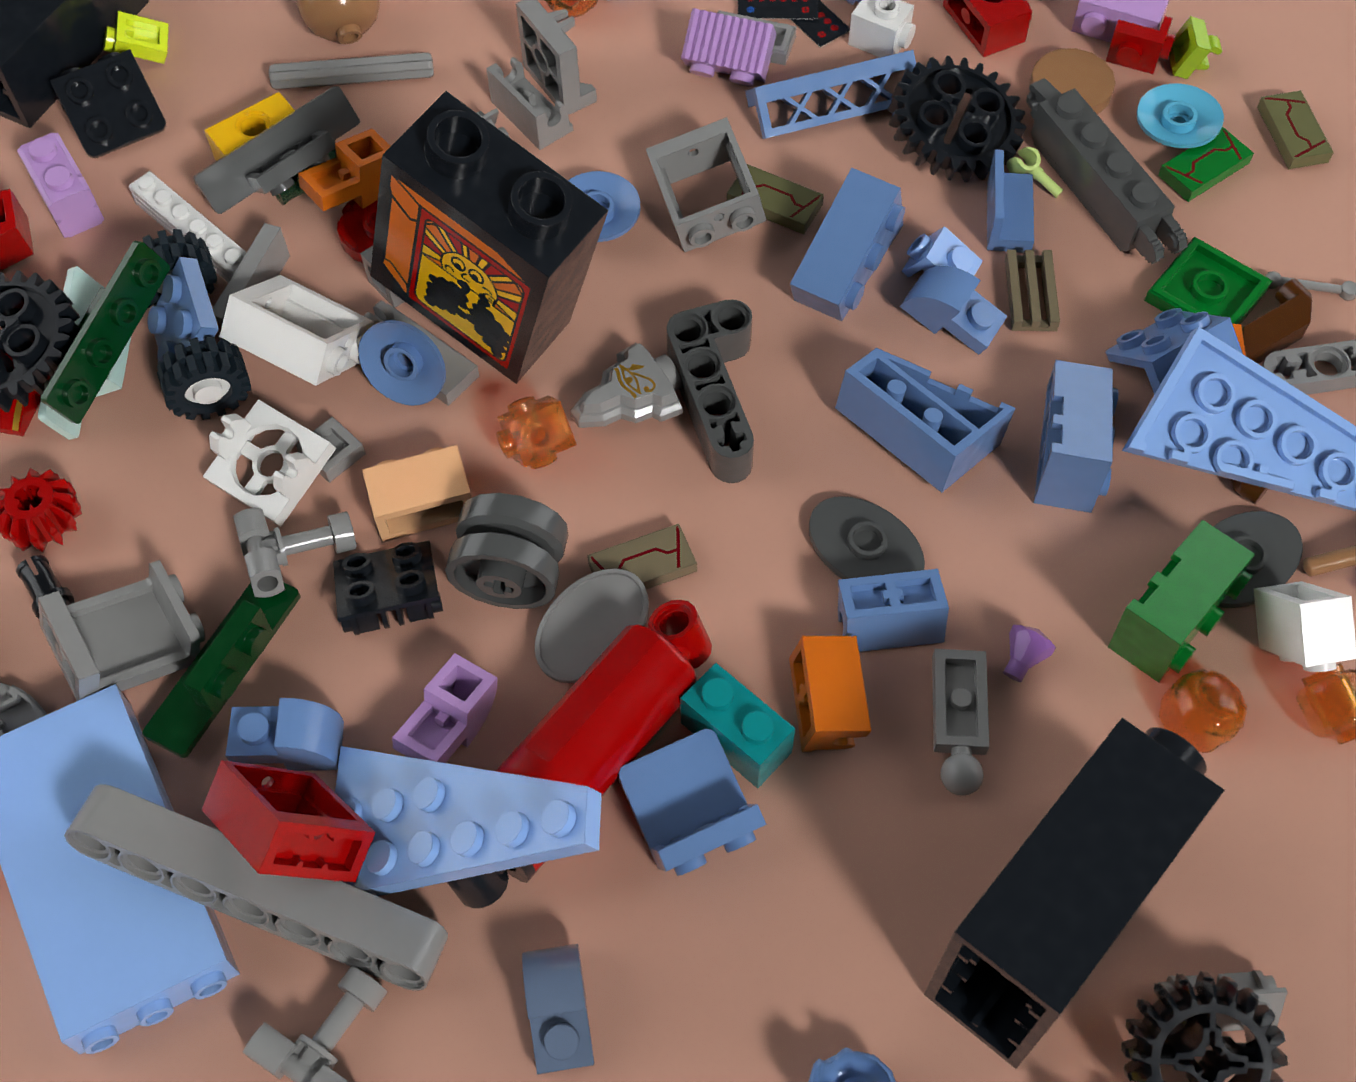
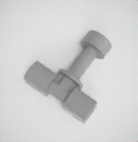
M249 508L233 516L254 597H271L285 590L279 565H283V567L288 566L287 555L334 545L337 554L356 549L354 531L347 511L328 515L329 526L281 536L279 527L269 532L263 509Z
M351 966L337 985L345 993L312 1039L301 1034L294 1043L264 1022L251 1037L243 1053L279 1080L285 1075L294 1082H349L332 1070L338 1059L330 1052L361 1009L365 1007L374 1012L387 994V991L370 976Z

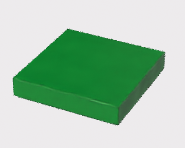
M1194 236L1188 243V247L1183 249L1148 290L1144 300L1162 312L1173 308H1181L1182 311L1194 313L1208 312L1209 315L1230 317L1232 324H1241L1268 291L1272 280Z

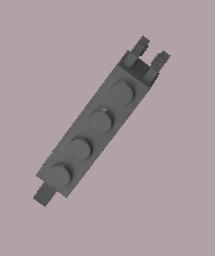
M1045 78L1031 83L1026 103L1031 108L1030 114L1034 119L1031 132L1034 145L1119 250L1130 251L1136 248L1148 263L1153 264L1164 258L1165 248L1163 244L1174 254L1187 248L1188 238L1186 233H1184V229L1180 228L1179 223L1172 216L1175 208L1174 204L1079 92L1074 88L1061 94Z

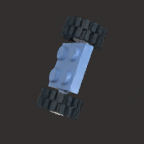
M173 229L172 236H167L165 230L157 231L159 238L154 240L150 235L142 238L143 242L170 265L167 276L148 308L151 307L148 314V329L150 333L154 334L158 346L157 375L166 406L169 411L173 409L174 415L178 417L185 413L186 419L195 420L197 414H201L202 420L211 419L210 413L217 412L218 416L226 415L225 408L229 407L235 410L240 406L238 400L245 401L248 398L247 391H251V384L239 348L234 344L230 346V343L223 338L216 344L214 338L219 328L208 293L212 294L215 290L214 284H217V276L208 246H206L205 241L201 237L197 239L196 234L190 231L183 237L181 229Z

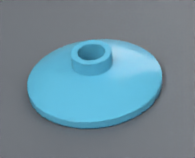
M1164 84L1149 90L1140 99L1136 112L1138 124L1145 134L1158 143L1174 148H1195L1211 142L1220 133L1224 122V113L1218 101L1206 91L1187 84Z

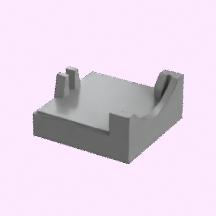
M522 0L517 2L516 10L522 59L526 70L554 104L556 101H560L567 107L568 115L597 102L596 89L593 85L580 83L577 46L566 35V32L575 26L574 17L569 18L567 9L548 13L538 0Z

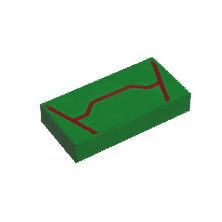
M1223 127L1218 136L1211 142L1199 147L1189 148L1161 165L1158 176L1189 202L1248 165L1254 153Z

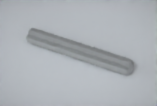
M428 52L272 64L269 67V79L274 89L431 78L434 73L433 58L431 53Z

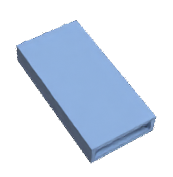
M116 684L0 736V866L61 1042L80 1055L104 1051L119 1041L120 1034L138 1025L151 1026L171 1016L174 1012V1007L192 998L204 999L222 991L227 986L228 980L240 975L214 909L87 857L71 847L65 839L64 835L94 787L100 784L119 788L174 811L133 708Z

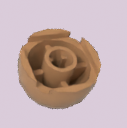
M296 0L305 24L316 36L329 41H337L341 44H351L360 40L362 35L375 23L380 0Z

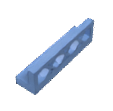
M914 50L755 87L745 91L748 107L756 106L763 139L889 108L893 98L892 94L883 87L892 73L903 70L905 72L913 71L916 65ZM882 76L878 84L870 79ZM861 81L873 90L866 104L861 107H857L844 98L852 83ZM843 85L839 93L831 89L832 87ZM821 90L834 99L826 115L818 117L804 106L813 92ZM879 94L887 99L886 101L875 103ZM803 95L799 103L791 98ZM782 100L795 109L786 125L772 128L767 103ZM840 104L849 109L835 113ZM800 113L809 118L808 120L796 122Z

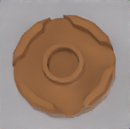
M1076 48L1058 49L1046 53L1036 62L1029 83L1030 85L1045 78L1061 94L1075 88L1096 114H1099L1109 105L1115 87L1114 74L1108 64L1095 54Z

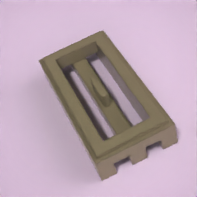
M1007 250L1005 267L1012 331H1057L1060 324L1052 250H1043L1041 256H1036L1034 250H1025L1024 255H1017L1016 250ZM1018 268H1025L1030 320H1023ZM1036 268L1041 269L1046 320L1041 318Z

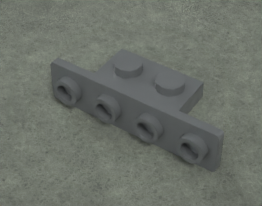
M333 86L194 175L193 180L214 212L218 214L224 213L254 192L262 194L270 192L272 196L278 195L295 183L292 179L294 175L305 168L309 169L329 161L328 153L335 149V140L359 125L360 119L341 88Z

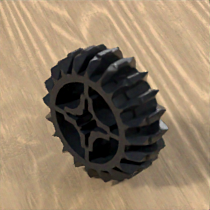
M1200 971L1195 985L1192 987L1185 975L1176 973L1174 981L1176 990L1169 993L1161 983H1155L1153 989L1159 998L1158 1001L1152 1005L1147 1000L1137 999L1136 1006L1144 1015L1143 1020L1126 1019L1125 1027L1135 1037L1134 1039L1121 1042L1122 1052L1125 1057L1131 1059L1130 1062L1124 1065V1072L1129 1081L1165 1082L1162 1079L1160 1064H1170L1176 1071L1186 1072V1077L1190 1082H1224L1226 1078L1234 1074L1235 1076L1228 1082H1283V1079L1273 1070L1289 1065L1285 1053L1277 1048L1286 1040L1283 1031L1278 1026L1271 1025L1275 1020L1273 1011L1266 1004L1258 1005L1259 996L1249 987H1244L1238 991V984L1228 976H1223L1215 985L1213 977L1208 972ZM1216 1013L1228 1015L1239 1020L1245 1032L1246 1043H1236L1231 1037L1222 1036V1029L1216 1023ZM1187 1019L1183 1029L1170 1034L1179 1023ZM1210 1044L1213 1050H1206V1046ZM1202 1056L1201 1060H1199L1198 1062L1194 1058Z

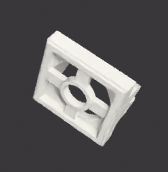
M258 399L245 418L236 413L223 415L221 421L223 426H225L224 432L219 434L212 431L209 434L210 449L218 456L202 477L248 507L263 509L264 516L281 527L336 448L326 439ZM278 429L285 431L275 445L260 449L251 443L254 436L263 431ZM299 441L302 448V453L296 452L289 454L296 445V443ZM272 453L281 454L283 457L281 470H276L273 476L262 475L260 468L263 459ZM241 455L252 461L254 475L245 487L239 483L236 474L237 460ZM267 484H273V488L277 490V492L270 495H260Z

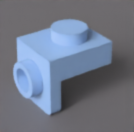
M944 226L930 236H927L925 233L920 235L907 250V255L910 258L902 272L907 277H910L920 270L926 271L936 266H950L975 275L983 260Z

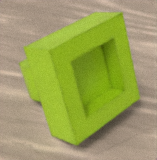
M1190 16L1175 34L1176 36L1169 54L1173 75L1188 79L1195 69L1207 70L1210 67L1207 57L1209 53L1217 55L1222 53L1220 39L1217 36L1208 35L1205 20Z

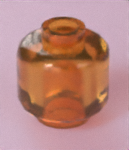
M1342 663L1337 664V668L1334 670L1317 672L1302 678L1304 687L1296 695L1297 702L1312 733L1319 738L1335 736L1339 745L1356 739V669L1345 670Z

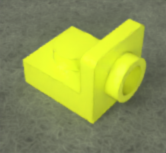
M118 11L115 26L106 27L103 51L122 53L131 50L134 57L164 64L168 52L169 23Z

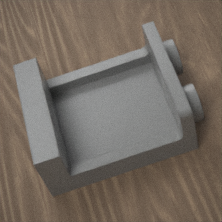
M160 560L149 563V576L145 580L69 605L65 604L59 591L38 597L40 627L77 701L114 684L118 686L120 691H124L185 669L191 665L199 654L200 643L205 641V632L201 620L196 613L189 614L183 604L184 593L175 574L168 576Z

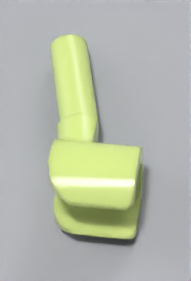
M1024 147L1017 152L1025 161V164L1018 157H1013L1007 161V169L1010 173L1033 174V178L1043 185L1055 198L1063 192V189L1039 166L1041 162L1040 153L1034 147Z

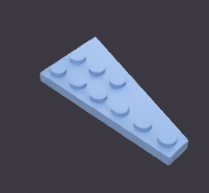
M1201 327L1191 331L1122 451L1356 511V426Z
M345 746L340 747L335 793L376 832L356 882L344 883L370 894L382 896L599 851L601 793L588 786Z

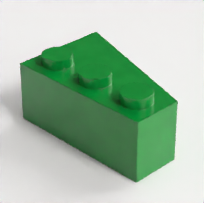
M1202 520L1172 554L1170 562L1162 572L1157 571L1147 584L1149 588L1139 601L1133 599L1127 605L1108 648L1158 683L1170 668L1179 674L1196 651V648L1190 645L1193 638L1198 632L1207 637L1225 613L1218 608L1226 596L1236 600L1252 579L1253 575L1245 570L1255 553Z

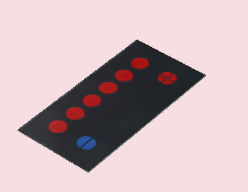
M738 0V14L759 19H818V0Z
M818 0V19H791L819 47L850 31V28L820 0Z

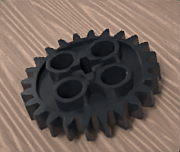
M946 55L942 65L934 57L929 59L926 67L918 62L912 72L906 71L901 82L897 83L892 94L893 99L888 111L893 114L889 121V126L898 128L893 138L895 141H907L903 150L904 155L916 152L919 156L915 165L920 166L926 161L931 164L930 174L932 175L936 174L941 168L945 170L947 180L950 181L955 172H960L964 182H968L973 173L981 181L985 180L991 168L994 150H1004V165L1007 166V161L1015 156L1023 143L1021 137L1027 126L1020 122L1025 115V111L1015 109L1020 100L1019 96H1007L1006 93L1011 86L1010 83L998 85L995 82L998 77L996 71L986 76L983 74L984 67L982 63H979L975 69L969 68L968 60L963 57L959 65H954L949 55ZM964 93H968L971 96L969 103L958 123L957 130L950 144H946L943 141L946 132L957 112Z
M17 270L10 281L3 272H0V327L2 328L0 330V408L4 412L10 411L14 399H17L25 407L29 403V393L35 391L40 396L45 390L43 383L52 379L65 354L74 342L71 338L76 337L81 330L75 323L80 316L72 307L73 302L52 280L44 281L38 273H33L27 278L21 271Z

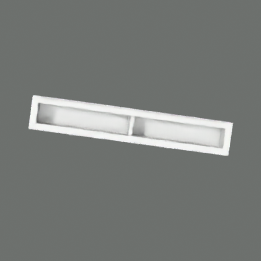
M148 171L129 185L135 203L169 233L172 234L173 229H181L183 237H185L188 231L195 233L197 239L201 237L205 241L206 246H208L216 273L225 281H230L247 253L151 171Z

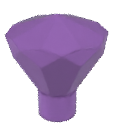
M1013 624L1009 632L1010 660L1003 673L1017 682H1022L1029 668L1054 653L1055 645L1039 629Z

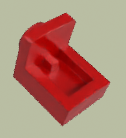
M1165 16L1160 30L1118 20L1106 62L1154 74L1159 58L1167 60L1176 36L1168 33L1173 18Z

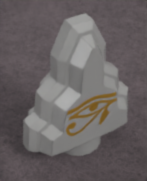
M634 343L617 354V363L603 371L601 384L582 395L571 409V417L579 428L607 426L620 419L638 423L652 417L660 422L683 414L682 406L675 393L682 386L680 375L676 366L666 354L654 359L641 343Z

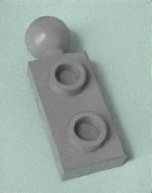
M934 649L932 656L934 752L951 753V756L944 761L941 767V780L948 791L955 795L965 796L974 793L983 781L982 766L972 754L986 755L989 749L986 651Z

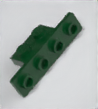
M132 242L106 288H100L78 325L81 330L76 337L71 338L74 342L41 395L42 403L72 423L79 424L83 420L170 270V265L144 242Z
M250 582L142 730L143 736L150 742L181 758L188 757L300 600L301 595L298 589L284 583L285 590L271 597L259 598L254 597Z

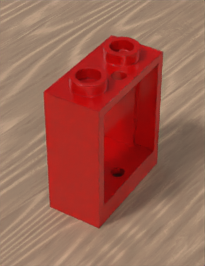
M221 760L202 807V811L258 874L356 882L376 833L315 773ZM271 777L265 785H261L264 778Z

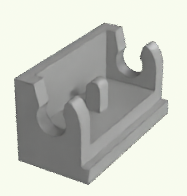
M515 57L511 58L510 65L512 70L505 78L501 68L496 63L486 68L491 102L539 150L573 131V124L569 121L567 107L560 101H556L555 106L550 103L525 78L523 65Z

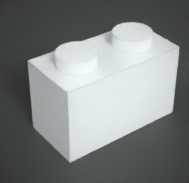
M1303 581L1254 589L1259 648L1278 655L1280 661L1300 664L1303 666V670L1308 672L1331 671L1337 668L1336 662L1356 659L1352 596Z

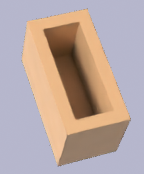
M457 445L446 448H432L423 454L400 460H385L376 466L362 469L373 516L382 542L458 522L461 508L468 499L472 498Z

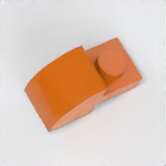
M373 128L335 143L336 158L298 173L299 186L323 212L351 199L363 209L378 199L382 155L391 146Z

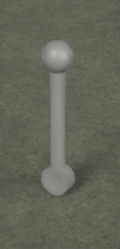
M1275 271L1268 272L1265 277L1272 280L1270 289L1283 286L1289 280L1294 279L1281 277ZM1297 279L1307 290L1336 293L1347 301L1356 298V283L1352 281H1346L1342 285Z

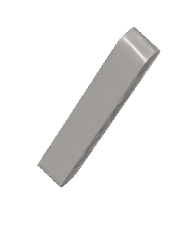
M100 784L94 787L64 835L71 847L87 857L346 965L354 966L363 972L408 990L419 991L427 987L448 939L447 931L438 922L342 881L258 874L221 831L110 785Z

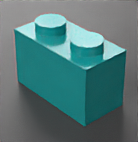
M717 663L680 698L681 724L692 733L703 729L713 730L720 741L729 764L757 789L792 753L795 728Z

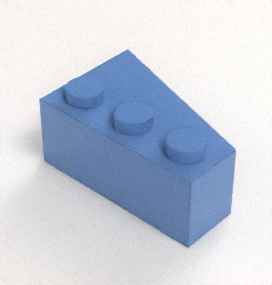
M850 169L790 282L794 301L840 321H843L850 309L855 310L857 308L867 281L878 268L883 256L904 225L903 217L906 208L902 206L900 187L857 169Z
M875 348L845 370L835 408L942 493L1001 444L1016 408L1001 402L999 408L972 397L973 389L962 384H959L957 389L931 379L932 371Z
M1055 360L1046 390L1034 494L1035 504L1091 513L1098 496L1107 495L1111 480L1110 467L1113 462V443L1115 437L1113 416L1119 390L1113 388V369Z

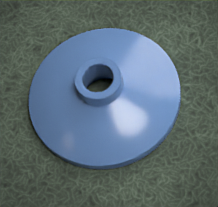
M592 171L576 175L568 180L608 210L598 242L610 241L624 235L637 222L641 209L640 197L635 187L625 178L610 172Z
M386 320L374 324L362 336L358 348L361 368L368 381L382 395L397 403L414 406L428 403L440 393L446 379L445 363L435 343L424 332L402 321Z

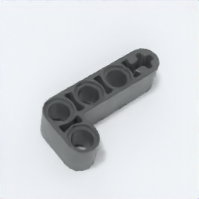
M734 299L723 300L679 312L673 315L667 324V355L676 366L682 384L680 392L712 473L716 478L727 483H737L748 477L753 467L754 450L753 433L724 364L725 362L745 356L751 346L752 312L745 303ZM719 413V414H723V415L714 416V415H710V414Z

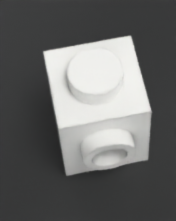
M861 0L851 14L848 45L877 57L897 54L901 48L907 49L916 30V25L912 24L914 5L901 0Z

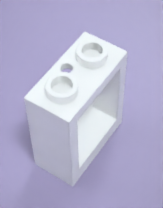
M279 275L229 295L219 337L317 386L360 364L358 356L359 343L364 333L373 326L374 321Z

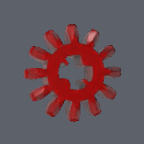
M30 468L23 479L11 475V486L0 489V534L4 539H8L9 542L12 541L23 552L33 545L35 549L44 553L48 542L54 541L63 545L62 534L67 531H77V522L74 518L81 515L82 511L76 497V491L70 482H67L65 478L60 479L59 475L51 469L40 475L39 472Z

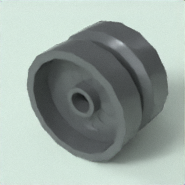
M489 493L480 494L468 499L461 508L455 530L458 539H456L450 549L445 568L448 581L458 591L475 600L493 606L529 609L548 604L555 596L560 574L558 562L564 556L568 539L567 523L557 512L546 505L519 495Z

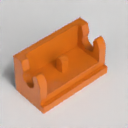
M802 636L789 657L802 752L855 747L854 738L868 737L872 731L857 637Z

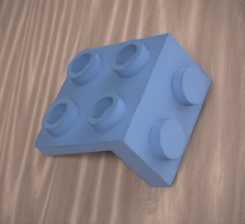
M1181 308L1169 309L1158 314L1154 318L1155 323L1143 330L1137 329L1121 335L1116 340L1117 344L1106 351L1110 362L1144 368L1154 395L1191 331L1197 327H1201L1243 354L1230 317L1209 315L1208 312L1182 311Z
M711 729L700 730L622 766L619 771L618 779L655 864L660 870L667 872L674 868L677 876L691 872L707 863L704 856L705 853L722 845L726 853L742 848L756 840L753 833L754 830L767 825L758 804H747L716 733Z

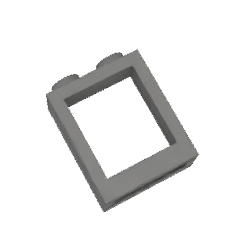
M727 117L646 148L684 253L695 248L705 247L713 241L731 234L749 230L753 226L766 221L759 193ZM730 161L744 195L683 218L671 184Z

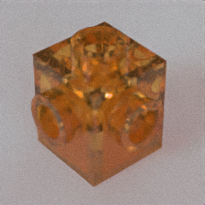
M549 395L535 400L534 396L516 400L507 406L509 412L497 416L502 430L496 432V437L503 454L507 459L513 457L523 467L529 465L531 469L545 467L557 460V453L577 445L561 402Z

